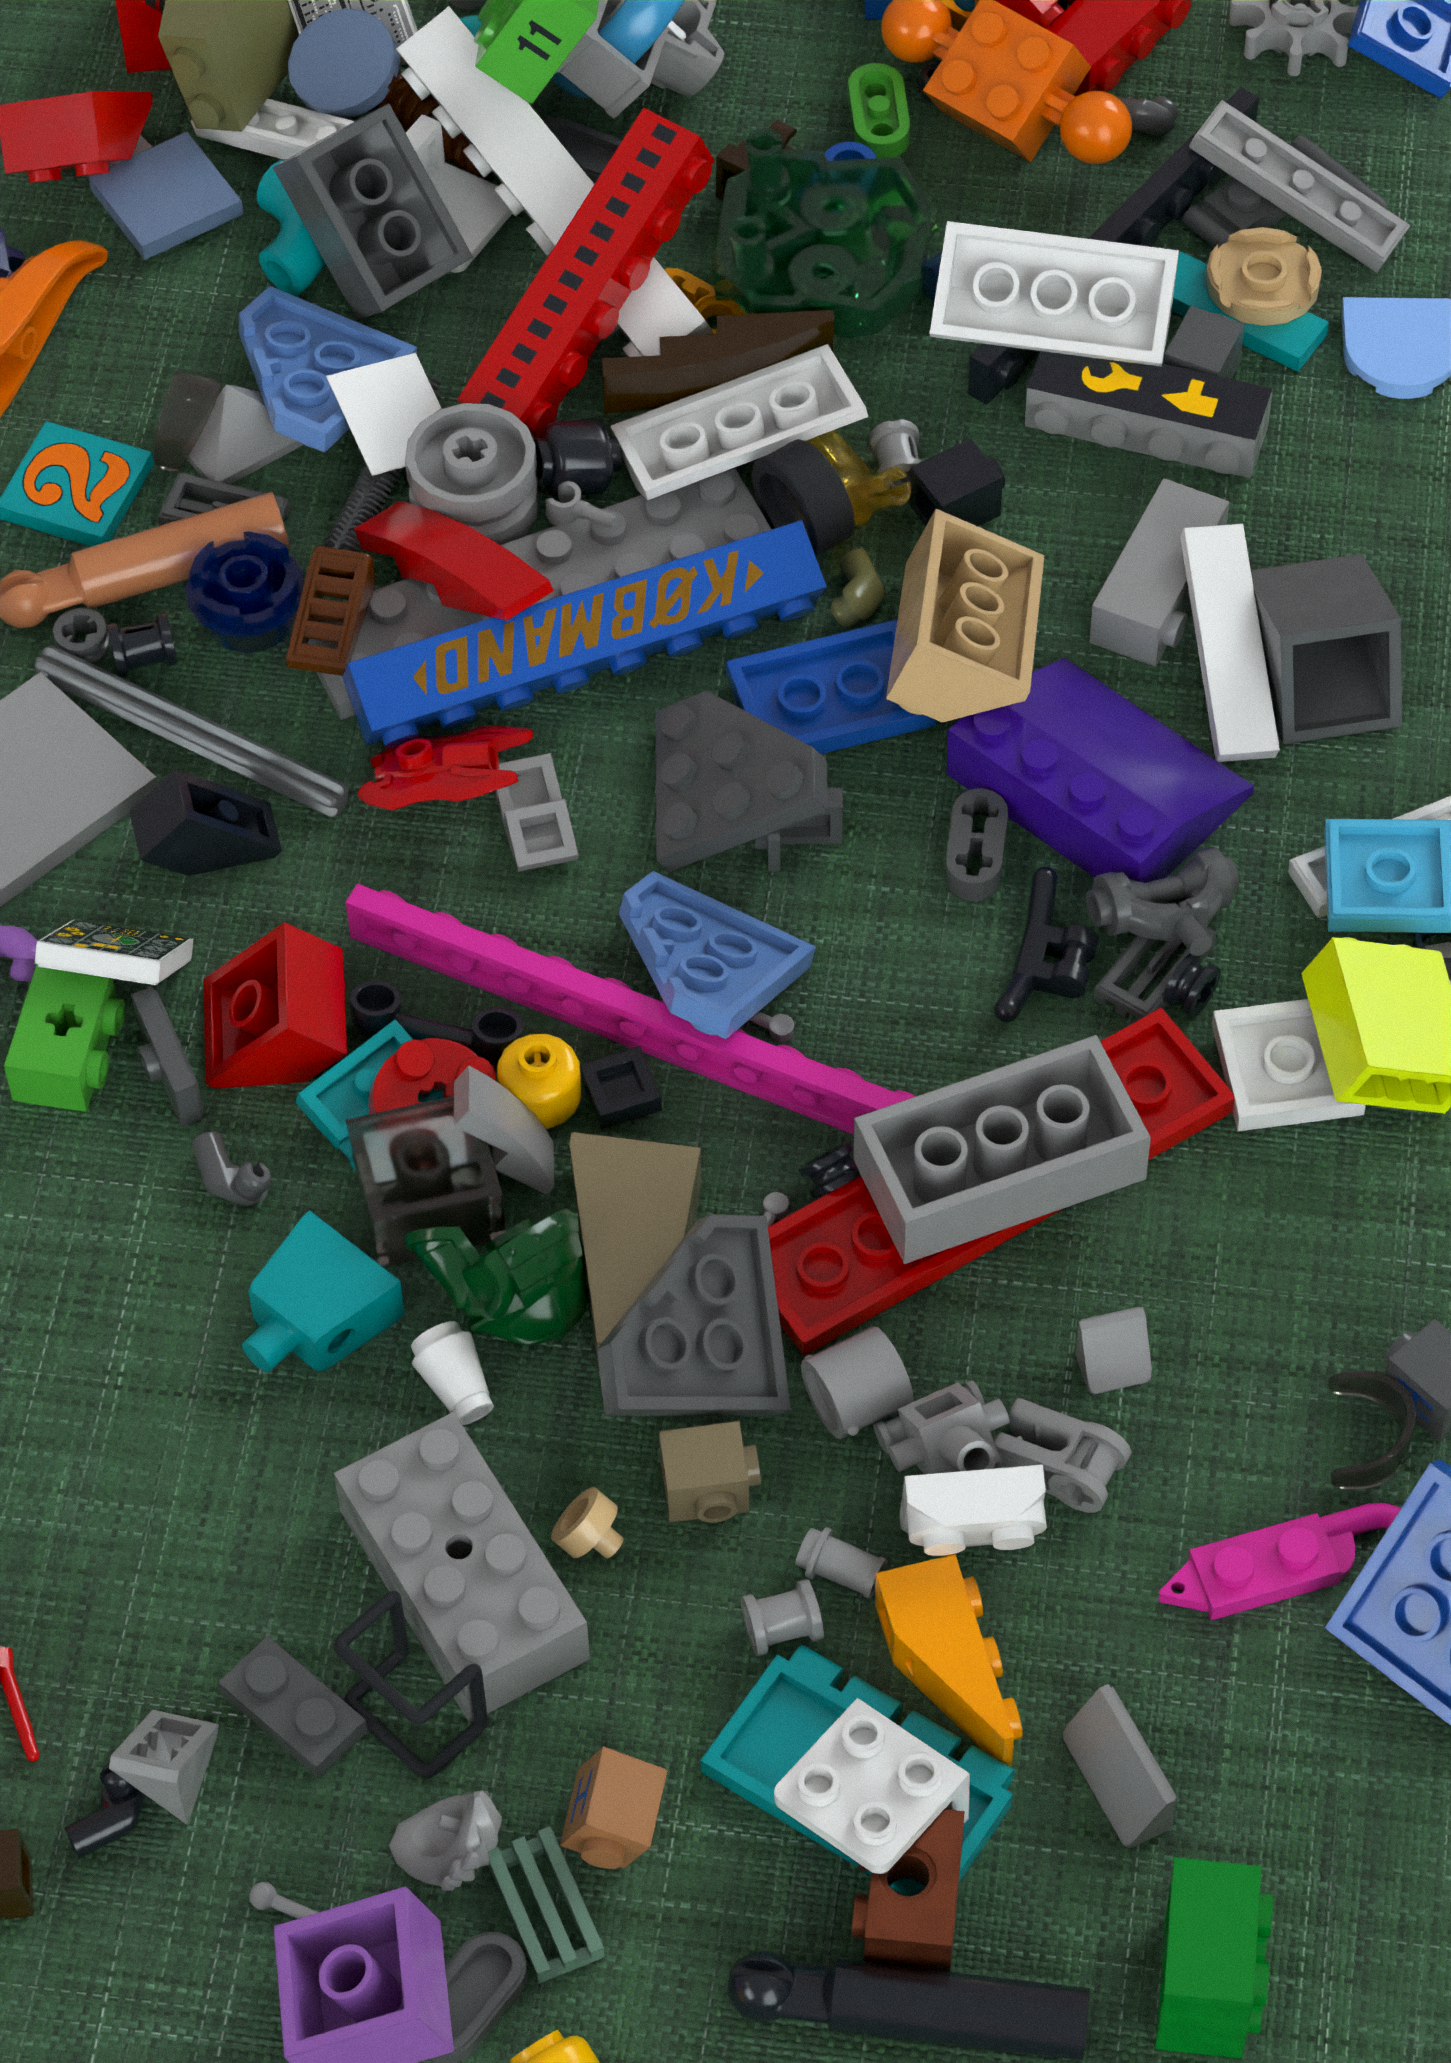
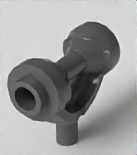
M1209 847L1198 850L1186 860L1184 867L1174 876L1143 883L1128 879L1123 872H1108L1097 875L1094 878L1092 890H1088L1086 893L1087 911L1092 923L1096 927L1102 926L1109 936L1130 932L1137 936L1155 940L1175 941L1181 939L1192 955L1200 956L1209 951L1212 946V939L1206 932L1207 926L1219 909L1227 908L1232 903L1233 893L1239 889V875L1234 861L1229 856L1224 857L1216 847ZM1178 900H1183L1178 905L1176 903L1166 904Z

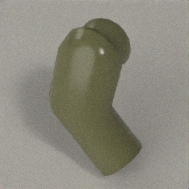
M864 549L851 550L840 560V566L849 583L843 588V595L835 598L830 606L831 613L837 622L847 628L853 627L860 619L863 621L869 619L883 603L885 597L884 586L868 553Z

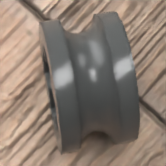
M76 608L63 613L55 621L53 635L56 647L93 665L101 663L106 658L110 650V641L105 619L100 613L88 608ZM78 634H87L85 642L74 643L78 639Z

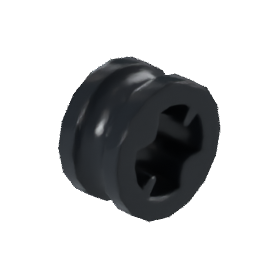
M1188 954L1172 974L1164 992V1002L1170 1006L1181 1003L1184 1005L1183 1011L1191 1018L1196 1017L1213 996L1221 977V969L1214 964L1203 967L1200 956Z
M850 1142L843 1143L820 1154L798 1169L802 1177L807 1176L812 1180L813 1187L810 1189V1193L813 1198L823 1196L861 1175L856 1164L850 1159V1152L853 1151Z

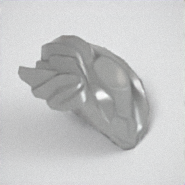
M482 1790L455 1795L443 1799L399 1823L389 1847L396 1864L407 1874L424 1883L441 1886L442 1891H453L455 1887L461 1886L462 1881H473L475 1879L474 1869L489 1865L488 1853L497 1846L502 1816L490 1799L488 1791Z

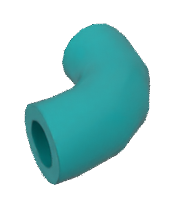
M279 160L264 173L257 190V203L259 207L275 217L281 226L279 234L274 241L259 254V263L268 279L279 290L298 297L311 285L326 263L273 169L274 166L284 161Z

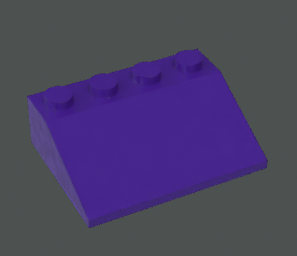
M1065 657L1032 672L1030 693L1025 701L962 717L948 730L946 774L968 790L984 788L1002 796L1007 804L1008 818L1094 878L1097 875L1108 872H1123L1128 879L1143 883L1168 877L1254 791L1252 784Z

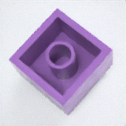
M406 1886L274 1926L284 2058L289 2063H418L454 2052L441 1922Z

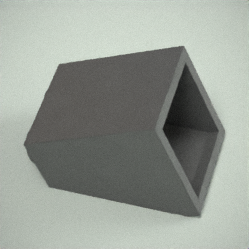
M1357 554L1251 570L1275 724L1282 743L1290 744L1402 727L1401 618L1364 556Z

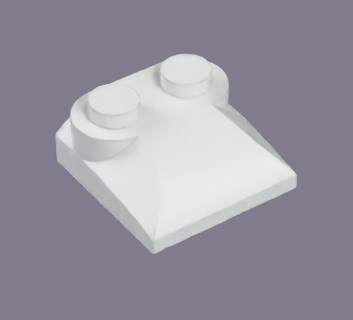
M1043 1465L905 1476L900 1508L901 1529L908 1533L909 1541L912 1544L924 1546V1553L933 1556L956 1554L970 1546L993 1545L994 1548L1000 1550H1015L1034 1544V1536L1042 1533L1047 1528L1044 1508L1046 1488Z

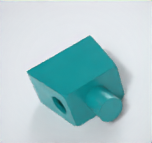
M309 1210L296 1224L250 1285L248 1294L252 1315L260 1327L242 1343V1349L254 1365L267 1373L275 1368L290 1352H293L314 1370L325 1371L405 1315L401 1282Z

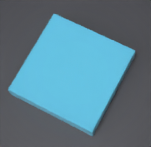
M1325 820L1328 932L1451 933V820Z

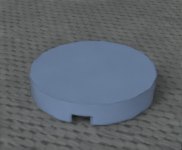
M344 8L325 13L308 24L293 43L288 60L290 83L305 106L313 111L316 110L319 113L345 119L362 115L381 103L390 92L388 85L391 83L393 75L397 78L400 68L399 52L396 49L398 45L382 20L367 11Z

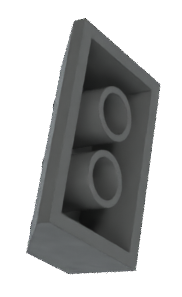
M390 104L330 134L273 167L357 320L384 311L473 258Z

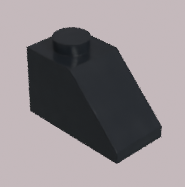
M174 769L129 811L140 860L187 876L275 858L282 851L270 802Z

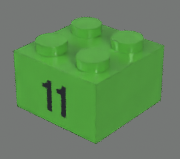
M487 0L478 15V20L483 23L474 38V42L479 45L475 67L532 105L597 18L599 0Z

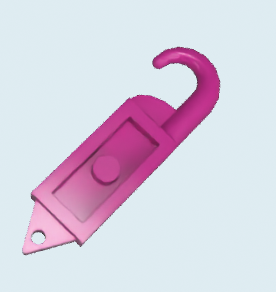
M1368 1503L1319 1517L1318 1513L1189 1549L1187 1563L1160 1589L1158 1601L1160 1603L1208 1612L1212 1621L1337 1585L1340 1583V1580L1349 1575L1354 1565L1355 1542L1353 1536L1376 1529H1388L1401 1508L1387 1503ZM1178 1589L1181 1590L1182 1593L1177 1594L1174 1593L1173 1590Z

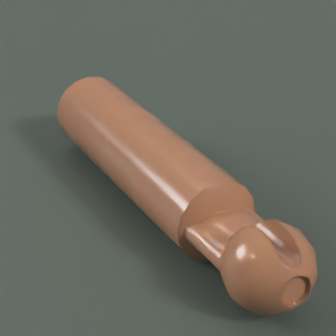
M268 492L72 552L69 563L38 573L29 570H14L0 580V618L6 624L17 628H33L44 621L49 613L81 603L88 609H95L219 571L215 557L226 550L231 553L233 548L254 546L266 549L268 556L290 549L287 533L273 492Z

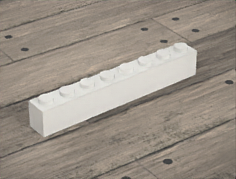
M448 6L396 48L409 66L401 75L421 100L430 94L440 105L432 111L433 115L452 139L460 133L466 137L470 145L463 152L483 177H486L492 171L502 182L494 189L515 217L523 210L528 214L533 223L526 230L548 256L589 194L594 183L527 101L475 67L479 45L474 42L475 37ZM653 257L646 280L640 288L632 291L619 310V319L616 327L610 335H613L620 329L630 341V343L622 348L628 357L660 355L659 337L714 334V332Z

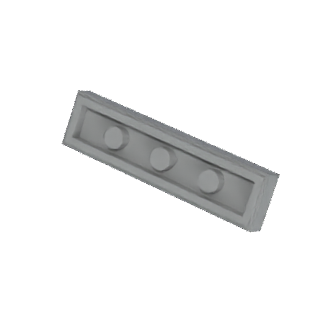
M1223 100L1220 101L1198 130L1189 145L1190 149L1376 273L1379 272L1410 227L1408 223Z

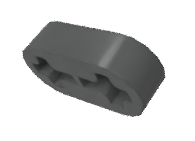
M978 788L963 792L955 800L952 808L946 854V885L952 894L967 901H982L991 897L998 890L1001 883L1007 836L1008 808L1002 796L992 790ZM975 814L987 815L984 834L972 833ZM970 856L981 857V869L978 876L966 874Z

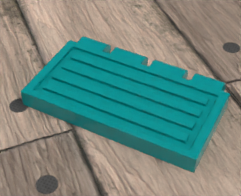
M801 1645L789 1661L778 1654L775 1656L700 1760L701 1773L859 1868V1863L778 1808L774 1801V1789L777 1783L857 1698L893 1722L898 1718L903 1703L856 1675L849 1680L842 1692H840L836 1687L843 1677L844 1668L807 1646ZM913 1710L900 1727L970 1773L969 1819L964 1823L960 1883L1012 1806L1013 1794L1006 1789L1014 1777L1015 1769L974 1745L966 1751L960 1762H958L953 1757L960 1747L962 1738ZM910 1878L899 1879L889 1886L904 1896H913L925 1889L920 1882Z

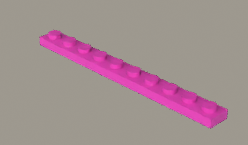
M356 884L345 902L350 938L630 1048L640 1046L643 1053L854 1135L855 1117L916 1097L906 1091H891L865 1081L852 1070L846 1068L834 1069L808 1059L801 1052L790 1046H775L747 1035L741 1028L737 1029L727 1039L718 1035L702 1033L695 1029L690 1022L670 1013L663 1000L659 1001L633 991L620 980L614 978L602 979L575 968L563 958L557 956L546 957L522 948L504 935H489L463 925L458 919L447 913H432L406 903L403 898L393 892L386 890L378 892Z

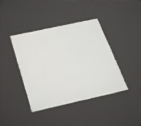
M412 353L326 376L371 475L374 476L406 467L405 457L408 439L421 421L442 409L417 354Z

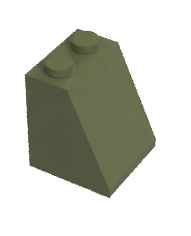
M165 0L158 34L195 127L197 129L239 132L243 131L289 73L288 60L293 43L299 36L287 0Z

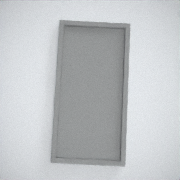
M41 672L0 700V907L129 814V811L158 785L157 777Z

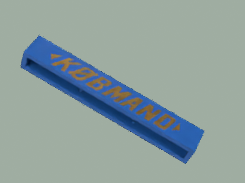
M800 520L531 605L508 621L489 618L350 662L346 666L342 679L366 746L383 741L385 748H391L419 737L418 729L439 722L444 730L467 724L477 718L475 711L497 704L500 711L521 707L534 699L532 693L552 686L555 687L556 693L577 689L591 681L590 674L611 668L613 675L631 672L644 666L647 663L645 657L667 650L669 657L687 654L703 645L702 638L723 632L725 639L746 635L759 627L757 621L774 615H779L782 622L802 617L815 609L813 603L818 600L827 586L803 521Z

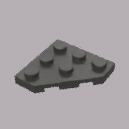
M707 690L655 711L657 861L670 872L828 811L827 760L812 746Z
M710 1214L695 1222L597 1349L605 1416H778L791 1410L766 1216Z

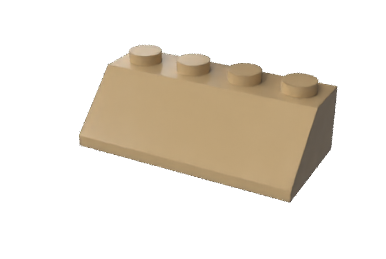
M935 509L905 565L886 699L897 703L907 712L916 715L923 714L940 722L1025 701L1031 687L1045 555Z

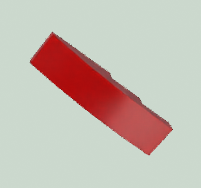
M398 501L354 528L363 550L393 556L403 578L433 584L442 606L508 621L554 591L550 580L511 551L473 528L431 509Z

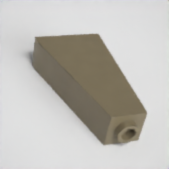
M571 1132L569 1146L576 1210L579 1215L578 1224L584 1255L583 1260L597 1361L598 1347L694 1225L702 1182L701 1151L699 1147Z

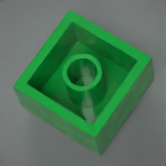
M1174 1857L1164 1920L1155 2050L1242 2059L1247 2033L1260 2035L1263 2007H1266L1269 1982V1962H1265L1267 1938H1270L1273 1915V1894L1260 1893L1262 1866Z

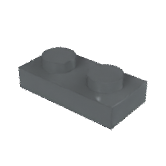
M268 1635L218 1682L222 1696L318 1779L368 1732L366 1719Z

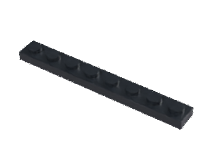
M1240 88L1226 103L1256 122L1259 97ZM1198 130L1088 239L1152 247L1160 231L1173 218L1178 220L1183 217L1189 209L1193 198L1206 185L1211 187L1216 184L1224 172L1189 148ZM981 344L970 355L968 395L987 405L1003 388L1008 390L1016 384L1024 367L1037 354H1040V351Z

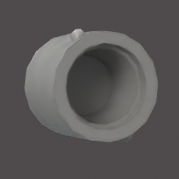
M872 1326L815 1355H807L800 1365L803 1382L812 1405L828 1431L838 1439H843L849 1435L855 1436L859 1430L897 1412V1409L913 1402V1390L904 1364L894 1345L878 1327Z

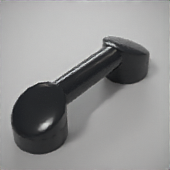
M371 980L357 985L350 994L352 1022L368 1038L373 1037L396 1019L413 1040H423L426 1038L451 1040L469 1048L478 1057L488 1060L492 1065L498 1063L506 1047L514 1040L523 1037L522 1019L515 1012L505 1008H489L479 1012L473 1019L472 1029L401 1014V994L394 985L385 981Z

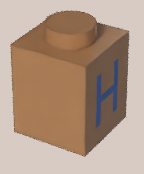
M603 1746L577 1770L560 1846L581 1853V1857L585 1862L596 1867L605 1869H616L619 1867L624 1869L651 1846L667 1770Z

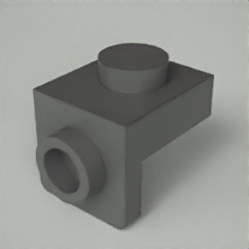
M827 788L828 811L755 839L756 850H768V872H781V844H842L843 788Z

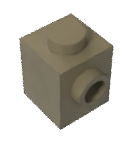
M739 1421L659 1431L660 1465L669 1523L694 1519L715 1523L726 1521L736 1514L750 1512L749 1487L761 1485L760 1468L756 1445L743 1446Z

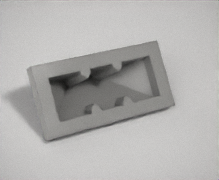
M226 384L184 446L183 454L202 478L231 485L303 446V444L274 431L259 391Z
M152 1710L113 1752L110 1758L109 1769L188 1825L217 1739L219 1724Z

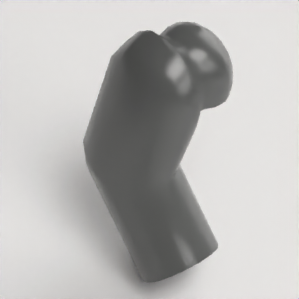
M1117 97L1125 104L1130 113L1132 130L1152 137H1159L1173 129L1178 111L1176 105L1170 99L1156 97L1150 101Z
M217 1132L203 1133L192 1141V1150L205 1189L210 1195L244 1207L255 1205L266 1198L268 1188L272 1183V1177L269 1169L264 1164L257 1162L254 1169L249 1161L241 1166L231 1164L222 1135Z

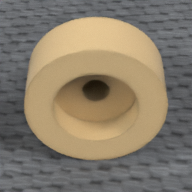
M589 1488L577 1496L561 1514L553 1528L551 1539L573 1558L585 1555L592 1548L605 1558H610L617 1552L624 1540L611 1527L617 1515L618 1507L597 1488Z

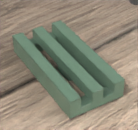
M551 1826L538 1830V1837L526 1841L525 1836L511 1841L512 1847L500 1851L498 1847H495L488 1853V1867L538 1984L605 1957L604 1946ZM544 1855L584 1945V1947L575 1951L534 1858ZM518 1864L522 1869L559 1957L547 1961L508 1871V1868Z

